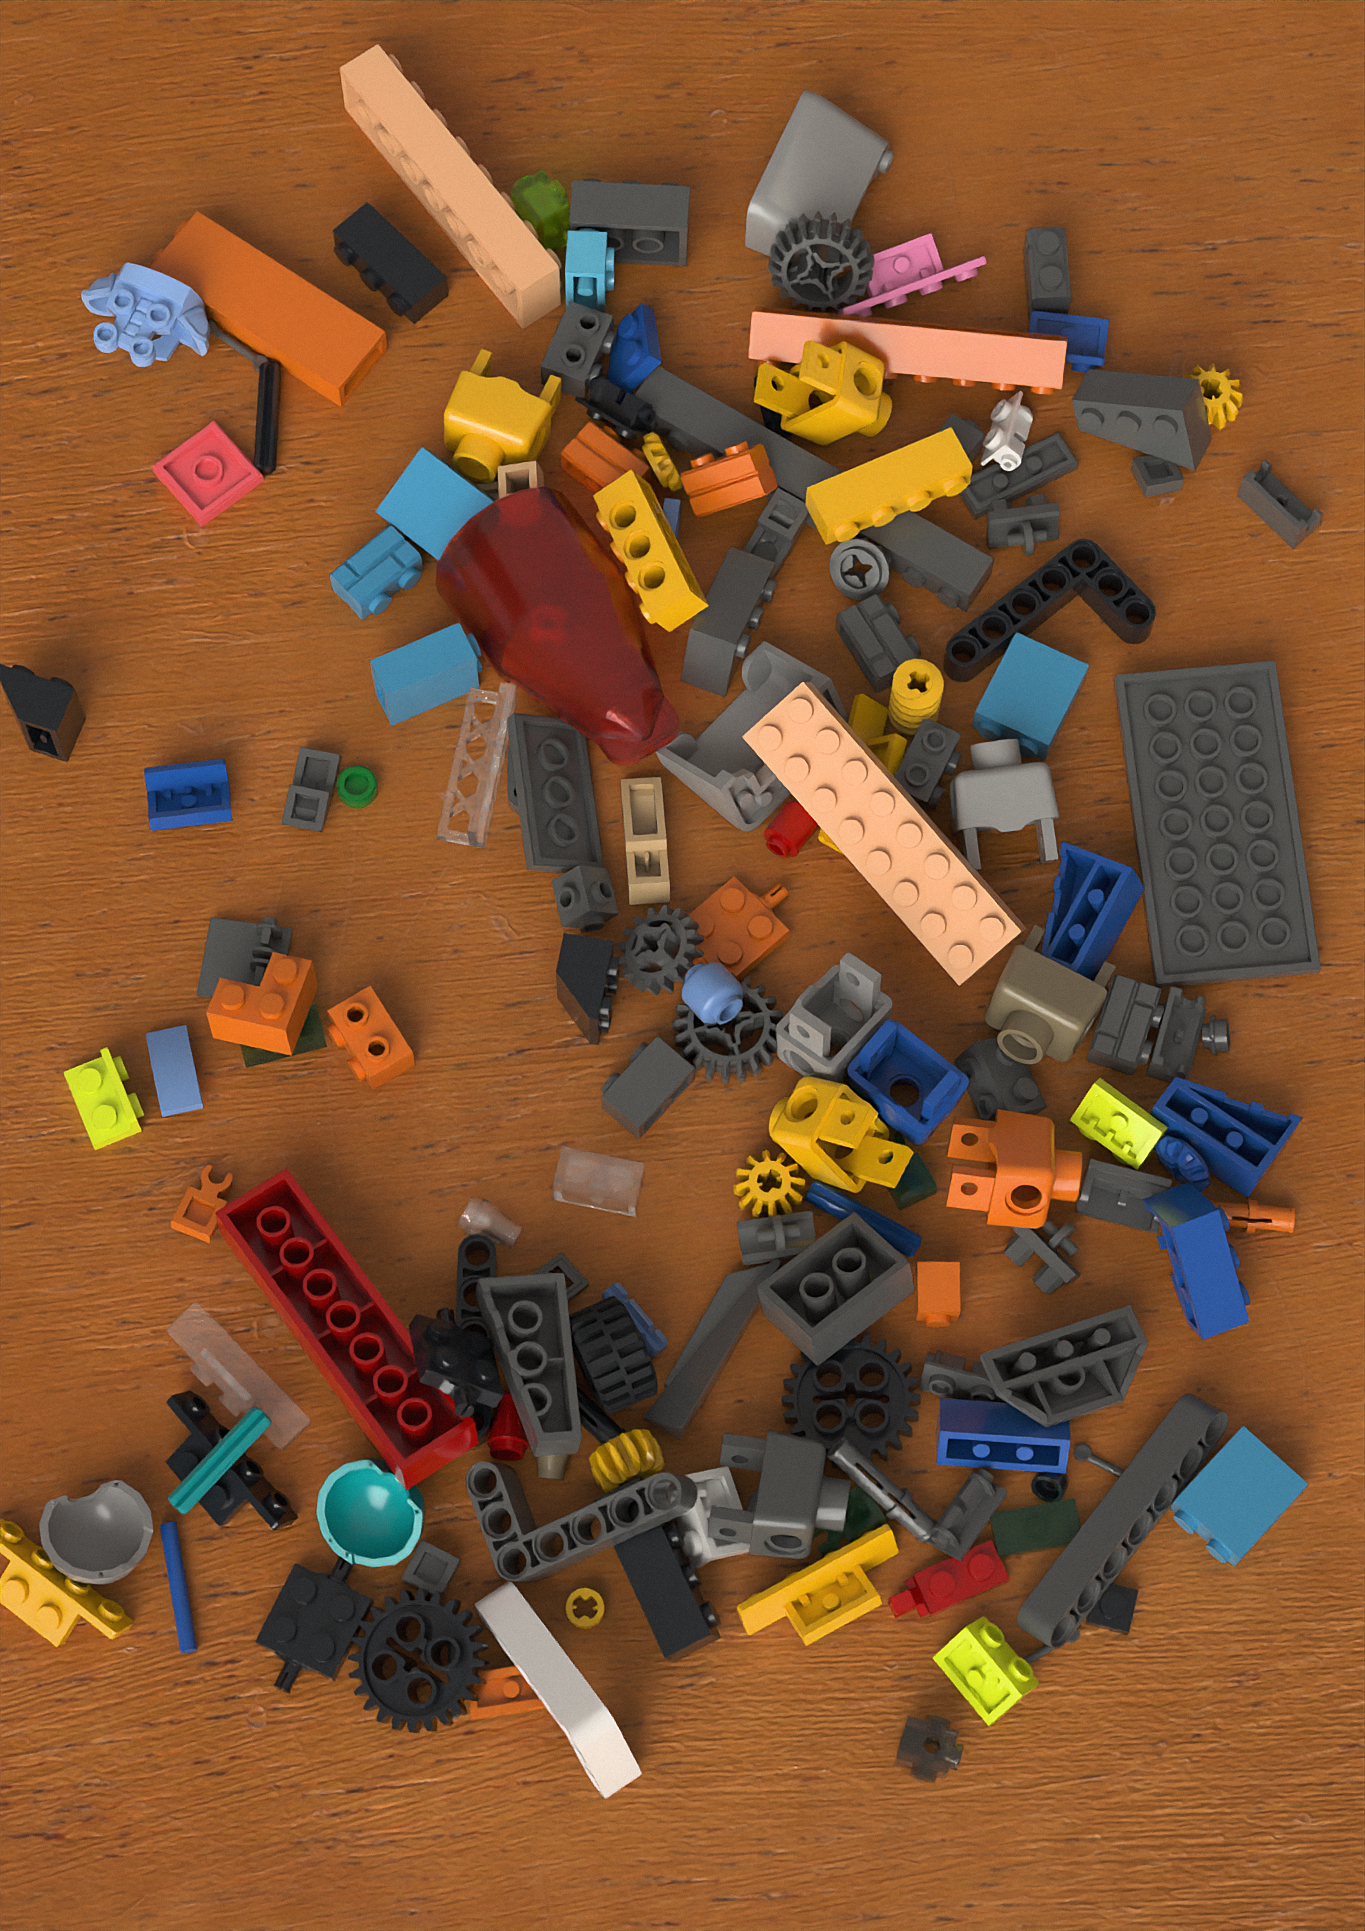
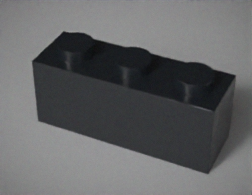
M368 202L333 230L334 252L338 259L348 267L352 265L357 269L365 285L374 292L379 290L386 297L389 307L398 316L402 317L405 315L415 324L448 297L447 277Z

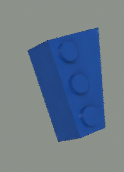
M1062 841L1058 877L1055 876L1053 886L1055 896L1052 912L1048 913L1041 955L1094 981L1145 888L1133 868Z
M1175 1077L1152 1108L1150 1115L1168 1127L1163 1136L1169 1135L1187 1142L1202 1157L1209 1173L1248 1198L1288 1143L1303 1117L1291 1113L1287 1117L1265 1110L1263 1104L1253 1101L1251 1104L1243 1103L1225 1097V1092Z
M1190 1182L1142 1199L1146 1211H1151L1159 1219L1163 1234L1156 1238L1160 1249L1167 1248L1174 1271V1273L1170 1274L1187 1324L1204 1340L1248 1323L1249 1318L1245 1306L1250 1305V1299L1244 1284L1238 1281L1235 1269L1240 1267V1262L1234 1247L1228 1244L1225 1232L1230 1230V1226L1222 1207H1215Z

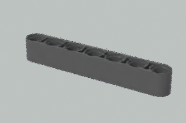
M1192 1393L1185 1394L1177 1401L1023 1603L1017 1616L1019 1628L1053 1649H1059L1070 1639L1220 1441L1228 1426L1227 1413Z

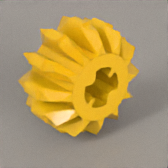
M1213 363L1209 366L1208 371L1205 372L1197 365L1193 368L1192 375L1185 374L1182 378L1199 379L1208 425L1210 427V424H1213L1221 431L1225 427L1226 421L1233 422L1237 418L1238 408L1242 405L1243 396L1239 393L1240 380H1229L1231 374L1229 368L1222 373H1218Z
M767 1150L762 1152V1162L760 1163L753 1156L747 1157L746 1165L748 1169H737L735 1176L741 1182L733 1186V1193L743 1196L739 1201V1208L746 1210L754 1206L752 1219H759L762 1212H768V1217L776 1215L778 1210L782 1215L792 1214L790 1204L800 1205L802 1203L803 1196L797 1191L805 1187V1180L795 1177L799 1172V1165L793 1163L784 1167L786 1162V1154L780 1153L776 1161H770V1153ZM769 1180L774 1181L776 1188H771L769 1193L762 1191V1185L766 1186Z
M633 1429L628 1433H621L619 1436L609 1439L607 1443L598 1446L589 1458L592 1474L605 1494L637 1477L642 1479L649 1478L661 1471L665 1465L661 1448L656 1438H653L648 1429Z

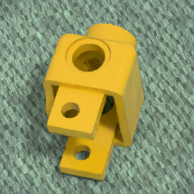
M813 340L804 343L801 363L792 367L789 373L767 363L760 365L758 368L753 402L781 414V429L819 445H829L854 432L867 437H874L885 427L892 410L890 395L882 392L885 372L884 363L845 341L832 347H825ZM772 380L776 383L777 390L773 388ZM810 394L818 396L823 404L811 410L809 406Z
M482 348L470 372L462 371L445 408L444 444L447 449L455 452L452 457V464L456 470L472 481L490 483L494 481L498 473L497 466L537 460L551 436V418L561 400V378L550 375L538 398L525 392L518 382L502 376L490 378L492 375V352Z
M802 1077L791 1096L784 1097L776 1104L769 1120V1132L772 1140L780 1145L813 1179L853 1193L860 1192L866 1181L895 1189L914 1153L908 1146L888 1141L889 1129L879 1119V1113L870 1103L855 1094L848 1085L817 1077ZM839 1145L853 1148V1151L848 1156L835 1159V1151ZM893 1156L889 1163L884 1164L887 1158Z

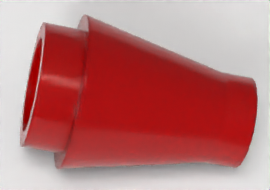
M504 1394L500 1400L486 1442L490 1448V1455L502 1461L521 1460L524 1458V1452L529 1448V1442L511 1394Z

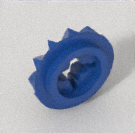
M1164 1135L1156 1144L1155 1149L1158 1154V1160L1166 1168L1165 1171L1169 1172L1174 1177V1180L1179 1181L1181 1184L1190 1182L1199 1192L1209 1187L1211 1184L1209 1170L1197 1151L1180 1138Z

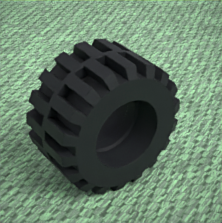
M613 1295L569 1315L573 1352L594 1398L606 1413L611 1415L657 1394L658 1380L648 1351L630 1313L618 1298Z

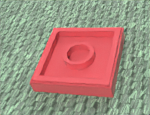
M215 421L208 424L152 465L153 473L201 527L264 482L261 472Z

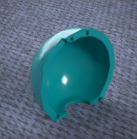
M368 1458L345 1463L327 1477L318 1494L316 1515L321 1534L336 1554L351 1564L357 1563L369 1567H380L392 1564L394 1566L410 1555L423 1532L426 1509L424 1499L416 1485L406 1491L384 1460Z

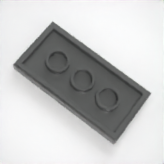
M513 713L507 718L526 869L566 873L578 865L604 868L584 721Z

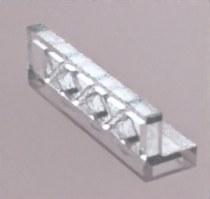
M501 682L499 692L470 687L437 831V840L485 848L509 742L507 718L515 713L518 702L517 685ZM477 701L496 704L493 718L483 725L474 714ZM473 723L476 729L470 732L471 724ZM482 735L487 742L485 754L476 761H473L466 751V746L469 742ZM464 759L467 762L468 766L461 769ZM474 772L479 779L476 793L465 799L457 787L458 782ZM456 796L460 802L453 806ZM465 809L470 816L468 833L448 830L450 818Z

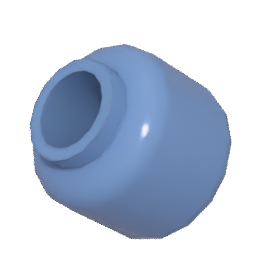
M718 962L697 964L686 973L681 997L702 1022L724 1024L732 1020L739 1013L743 1005V987L723 964Z

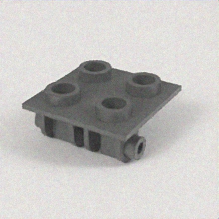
M263 917L260 924L211 918L197 996L212 998L220 978L260 986L272 953L288 955L292 928L279 927L278 920L271 917Z

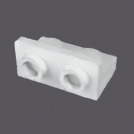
M729 1466L685 1475L694 1481L698 1492L697 1502L693 1508L687 1513L676 1517L685 1543L682 1549L689 1558V1561H692L696 1568H701L712 1560L749 1552L750 1544L707 1537L712 1505L743 1510ZM674 1483L667 1488L669 1504L673 1503L677 1497V1487Z

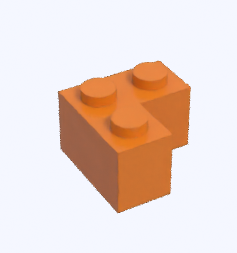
M273 952L260 986L220 978L206 1011L213 1038L292 1056L318 989L313 961Z

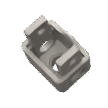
M1018 739L997 740L971 745L973 770L959 773L949 783L952 835L959 834L961 854L976 871L981 870L976 832L995 829L1001 833L1018 831L1026 825L1035 824L1040 863L1058 860L1053 821L1060 816L1049 766L1044 762L1022 764Z
M847 952L840 960V965L833 966L821 979L811 984L799 996L792 1009L777 1024L776 1042L777 1054L780 1060L804 1077L812 1076L843 1084L847 1079L849 1064L887 1019L890 1020L892 1000L880 991L881 974ZM830 1045L842 1048L834 1057H829Z

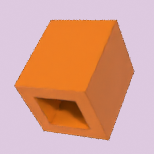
M917 1262L914 1272L915 1322H925V1326L931 1328H944L950 1326L951 1322H958L961 1312L960 1262Z

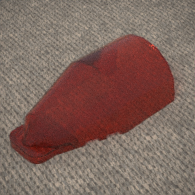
M546 486L522 489L493 502L469 519L448 542L437 563L435 584L437 592L466 632L473 634L480 651L498 676L507 683L512 682L526 691L528 697L535 702H542L555 711L558 718L595 742L605 756L618 766L636 764L676 739L679 733V718L676 710L664 695L635 591L628 584L623 571L562 491Z

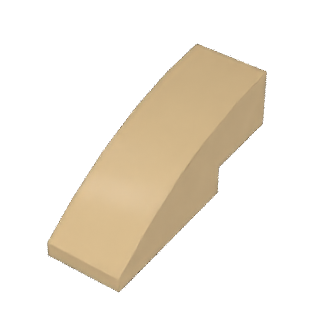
M661 777L620 779L629 905L670 902V879Z

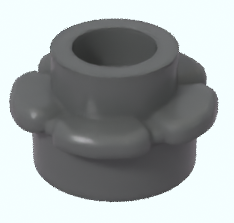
M1215 1015L1210 1017L1209 1024H1202L1203 1048H1211L1213 1055H1218V1052L1230 1051L1228 1018L1216 1019Z

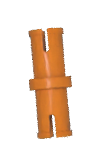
M1248 1199L1246 1203L1209 1200L1215 1207H1222L1230 1227L1245 1228V1232L1254 1233L1256 1229L1286 1231L1288 1233H1292L1294 1230V1206L1258 1204L1256 1199Z

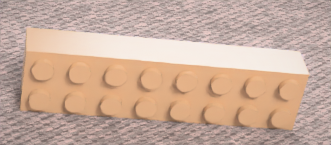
M377 44L340 67L346 111L522 329L560 306V288L562 283L559 269H561V263L557 255L550 248L544 249L538 241V234L528 220L522 222L515 213L516 209L510 197L505 192L499 193L492 185L493 180L488 170L482 164L477 166L470 158V151L467 145L459 136L455 138L448 131L446 120L440 111L430 109L418 84L414 81L408 82L396 57L393 54L387 56Z
M802 682L742 736L959 986L970 980L1027 930L812 682Z

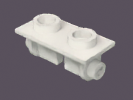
M1019 391L1008 401L1005 399L1001 400L991 413L992 425L983 441V446L985 447L981 460L983 466L992 459L997 461L1001 468L1006 471H1012L1021 464L1025 448L1023 442L1027 440L1033 421L1030 409L1020 405L1023 396L1022 391Z

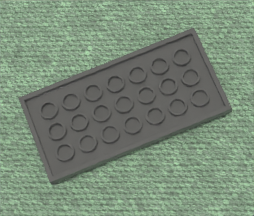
M1265 661L1115 675L1113 680L1140 881L1145 888L1142 896L1155 987L1166 988L1171 986L1319 973L1321 967L1276 662Z

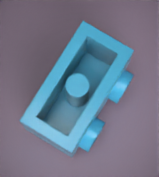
M583 228L578 231L568 230L565 266L566 308L569 301L605 312L606 290L614 291L615 248L607 247V232H598L591 228Z

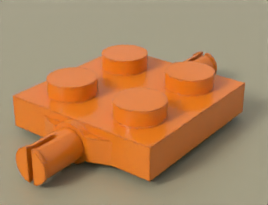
M735 876L728 880L689 914L690 918L699 924L697 932L704 936V941L696 945V947L704 952V955L700 958H694L693 964L718 962L723 964L730 973L735 974L738 981L741 980L790 937V930L774 915L772 910L789 896L786 888L777 882L768 892L759 897L750 892Z

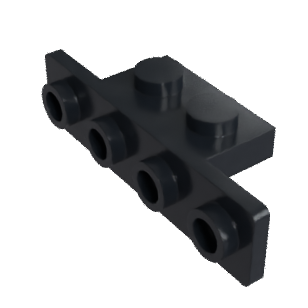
M190 1390L172 1395L166 1401L167 1405L192 1433L166 1461V1464L181 1482L230 1431L228 1428L220 1425L210 1413L207 1402ZM245 1453L238 1458L198 1501L219 1527L228 1524L248 1502L251 1503L273 1530L291 1525L298 1518L291 1509V1503L288 1498L280 1491L274 1489L263 1476L264 1472L261 1466L255 1460L248 1458Z

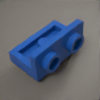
M1031 310L1029 333L1069 336L1066 363H1072L1071 371L1087 373L1088 369L1095 370V366L1104 367L1109 319Z
M224 759L144 769L151 831L232 821L230 785Z

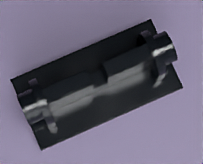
M594 377L591 379L588 385L590 391L588 398H575V401L588 408L587 415L601 422H612L616 425L614 431L624 437L636 440L638 435L644 436L651 433L650 430L646 429V426L651 424L656 416L652 405L629 392H626L623 402L620 404L625 389L606 377Z

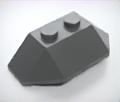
M1131 1305L982 1353L979 1358L996 1395L1048 1428L1121 1403L1126 1396L1148 1342Z

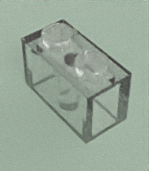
M562 1146L553 1183L554 1200L636 1217L645 1178V1163Z

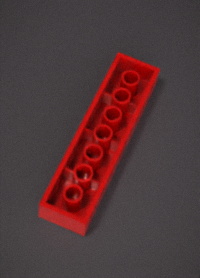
M287 1168L215 1212L223 1239L406 1491L479 1444L476 1424L471 1416L461 1418L460 1415L458 1417L455 1414L454 1400L450 1395L438 1388L419 1382L409 1332Z

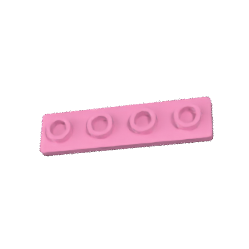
M932 234L924 235L873 254V277L870 283L867 284L869 298L839 309V312L835 310V313L867 317L872 315L870 307L884 302L887 309L908 301L906 293L919 289L922 296L943 288L941 280L955 276L956 281L960 282L979 275L977 267L987 264L985 256L978 257L944 270Z

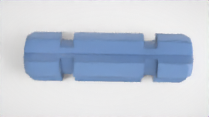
M620 1283L612 1284L602 1293V1300L614 1295L625 1305L641 1335L649 1356H657L668 1346L667 1338L659 1329L654 1330V1323L634 1299H628L629 1293Z

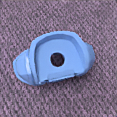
M126 262L122 265L118 274L111 273L107 277L98 278L88 290H83L81 293L82 301L90 312L116 318L113 324L101 323L94 329L93 339L96 348L101 352L110 353L117 348L129 351L131 360L135 365L147 367L155 360L168 361L180 342L191 347L192 350L201 356L205 355L209 349L210 325L207 321L203 300L191 287L170 276L141 265ZM154 335H161L160 338L152 340Z

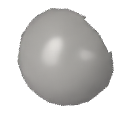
M120 1480L101 1484L94 1493L83 1498L70 1499L67 1495L49 1500L45 1505L39 1523L41 1544L55 1568L72 1580L90 1584H107L128 1575L145 1558L154 1531L151 1510L138 1491Z

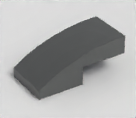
M777 488L757 520L758 526L743 549L747 553L775 562L772 579H775L810 515L805 502Z
M300 747L293 784L289 785L282 825L323 832L342 759L341 755Z

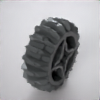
M819 211L815 214L814 220H809L804 214L799 218L798 224L789 220L785 231L777 233L775 243L771 246L769 253L771 259L769 260L768 270L772 274L773 287H780L781 299L792 296L791 303L793 308L803 303L806 304L807 311H812L813 307H820L822 313L828 312L829 306H833L839 312V309L843 308L844 302L853 305L857 301V295L863 296L867 291V284L870 283L873 277L874 256L873 253H870V241L863 240L862 229L851 230L852 223L849 218L842 223H838L835 212L829 217V220L822 219ZM806 247V253L800 255L798 260L791 262V257L799 249ZM852 265L851 270L845 276L838 280L836 279V274L842 272L844 267Z
M749 976L743 979L741 985L743 987V1005L751 1011H739L732 1020L727 1022L732 1024V1028L735 1026L733 1042L730 1034L725 1033V1028L722 1030V1024L704 1023V1026L694 1028L698 1016L687 1004H678L676 1006L675 1013L680 1018L672 1022V1029L678 1032L674 1036V1045L684 1047L680 1052V1056L686 1061L693 1059L691 1065L695 1068V1073L703 1067L706 1068L705 1079L708 1081L714 1078L716 1072L721 1073V1082L724 1085L728 1084L730 1074H736V1078L740 1083L745 1082V1070H749L755 1077L761 1074L759 1063L771 1066L773 1063L771 1053H777L776 1026L782 1020L783 1013L780 1010H772L777 1002L774 996L763 998L766 987L763 984L757 986L754 990L750 989L751 978ZM762 1029L763 1032L759 1041L750 1050L742 1053L740 1049L742 1039L753 1035V1031ZM702 1043H705L706 1046L717 1045L722 1047L727 1056L708 1050Z

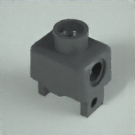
M768 1430L767 1440L724 1433L720 1465L761 1471L759 1487L749 1497L747 1511L712 1505L707 1537L750 1544L749 1554L804 1559L811 1552L815 1528L843 1532L851 1480L823 1476L826 1448L820 1441Z

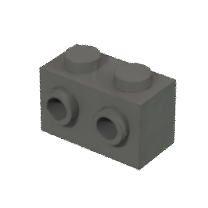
M569 301L541 364V384L545 385L550 375L561 378L562 392L586 398L589 392V382L594 377H602L604 366L601 365L605 354H612L618 338V333L614 332L613 316Z

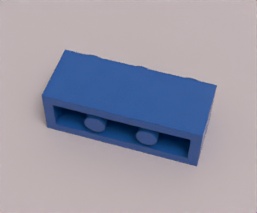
M940 1398L936 1429V1464L1066 1474L1070 1446L1069 1421L1046 1428L1009 1403Z

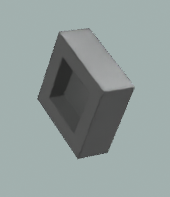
M1152 455L1133 458L1131 471L1144 497L1182 490L1184 478L1176 464Z
M421 1540L401 1579L402 1582L416 1589H427L430 1596H433L436 1591L445 1593L461 1561L459 1558Z

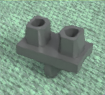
M1044 494L1030 496L1025 500V507L1011 508L1010 502L1005 499L991 501L989 503V512H987L986 541L988 548L1021 545L1024 556L1034 554V543L1059 539L1058 519L1060 509L1058 502L1049 503Z
M812 1211L786 1215L779 1214L736 1223L743 1266L771 1262L776 1259L794 1258L817 1241Z
M1050 1219L1047 1220L1041 1229L1051 1238L1049 1242L1034 1228L1014 1227L1013 1230L1016 1234L1004 1249V1253L1019 1267H1022L1037 1253L1046 1264L1033 1276L1032 1280L1045 1294L1050 1295L1063 1286L1065 1282L1074 1283L1081 1275L1057 1251L1061 1247L1072 1257L1079 1250L1069 1239L1076 1230V1227L1071 1222L1059 1229Z

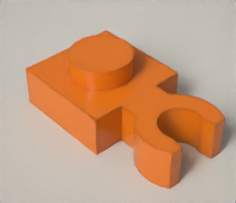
M208 1164L201 1172V1189L198 1190L188 1186L171 1220V1228L210 1244L218 1228L215 1212L228 1203L220 1198L230 1192L233 1174L227 1173L222 1183L214 1184L209 1180L212 1175L213 1166Z

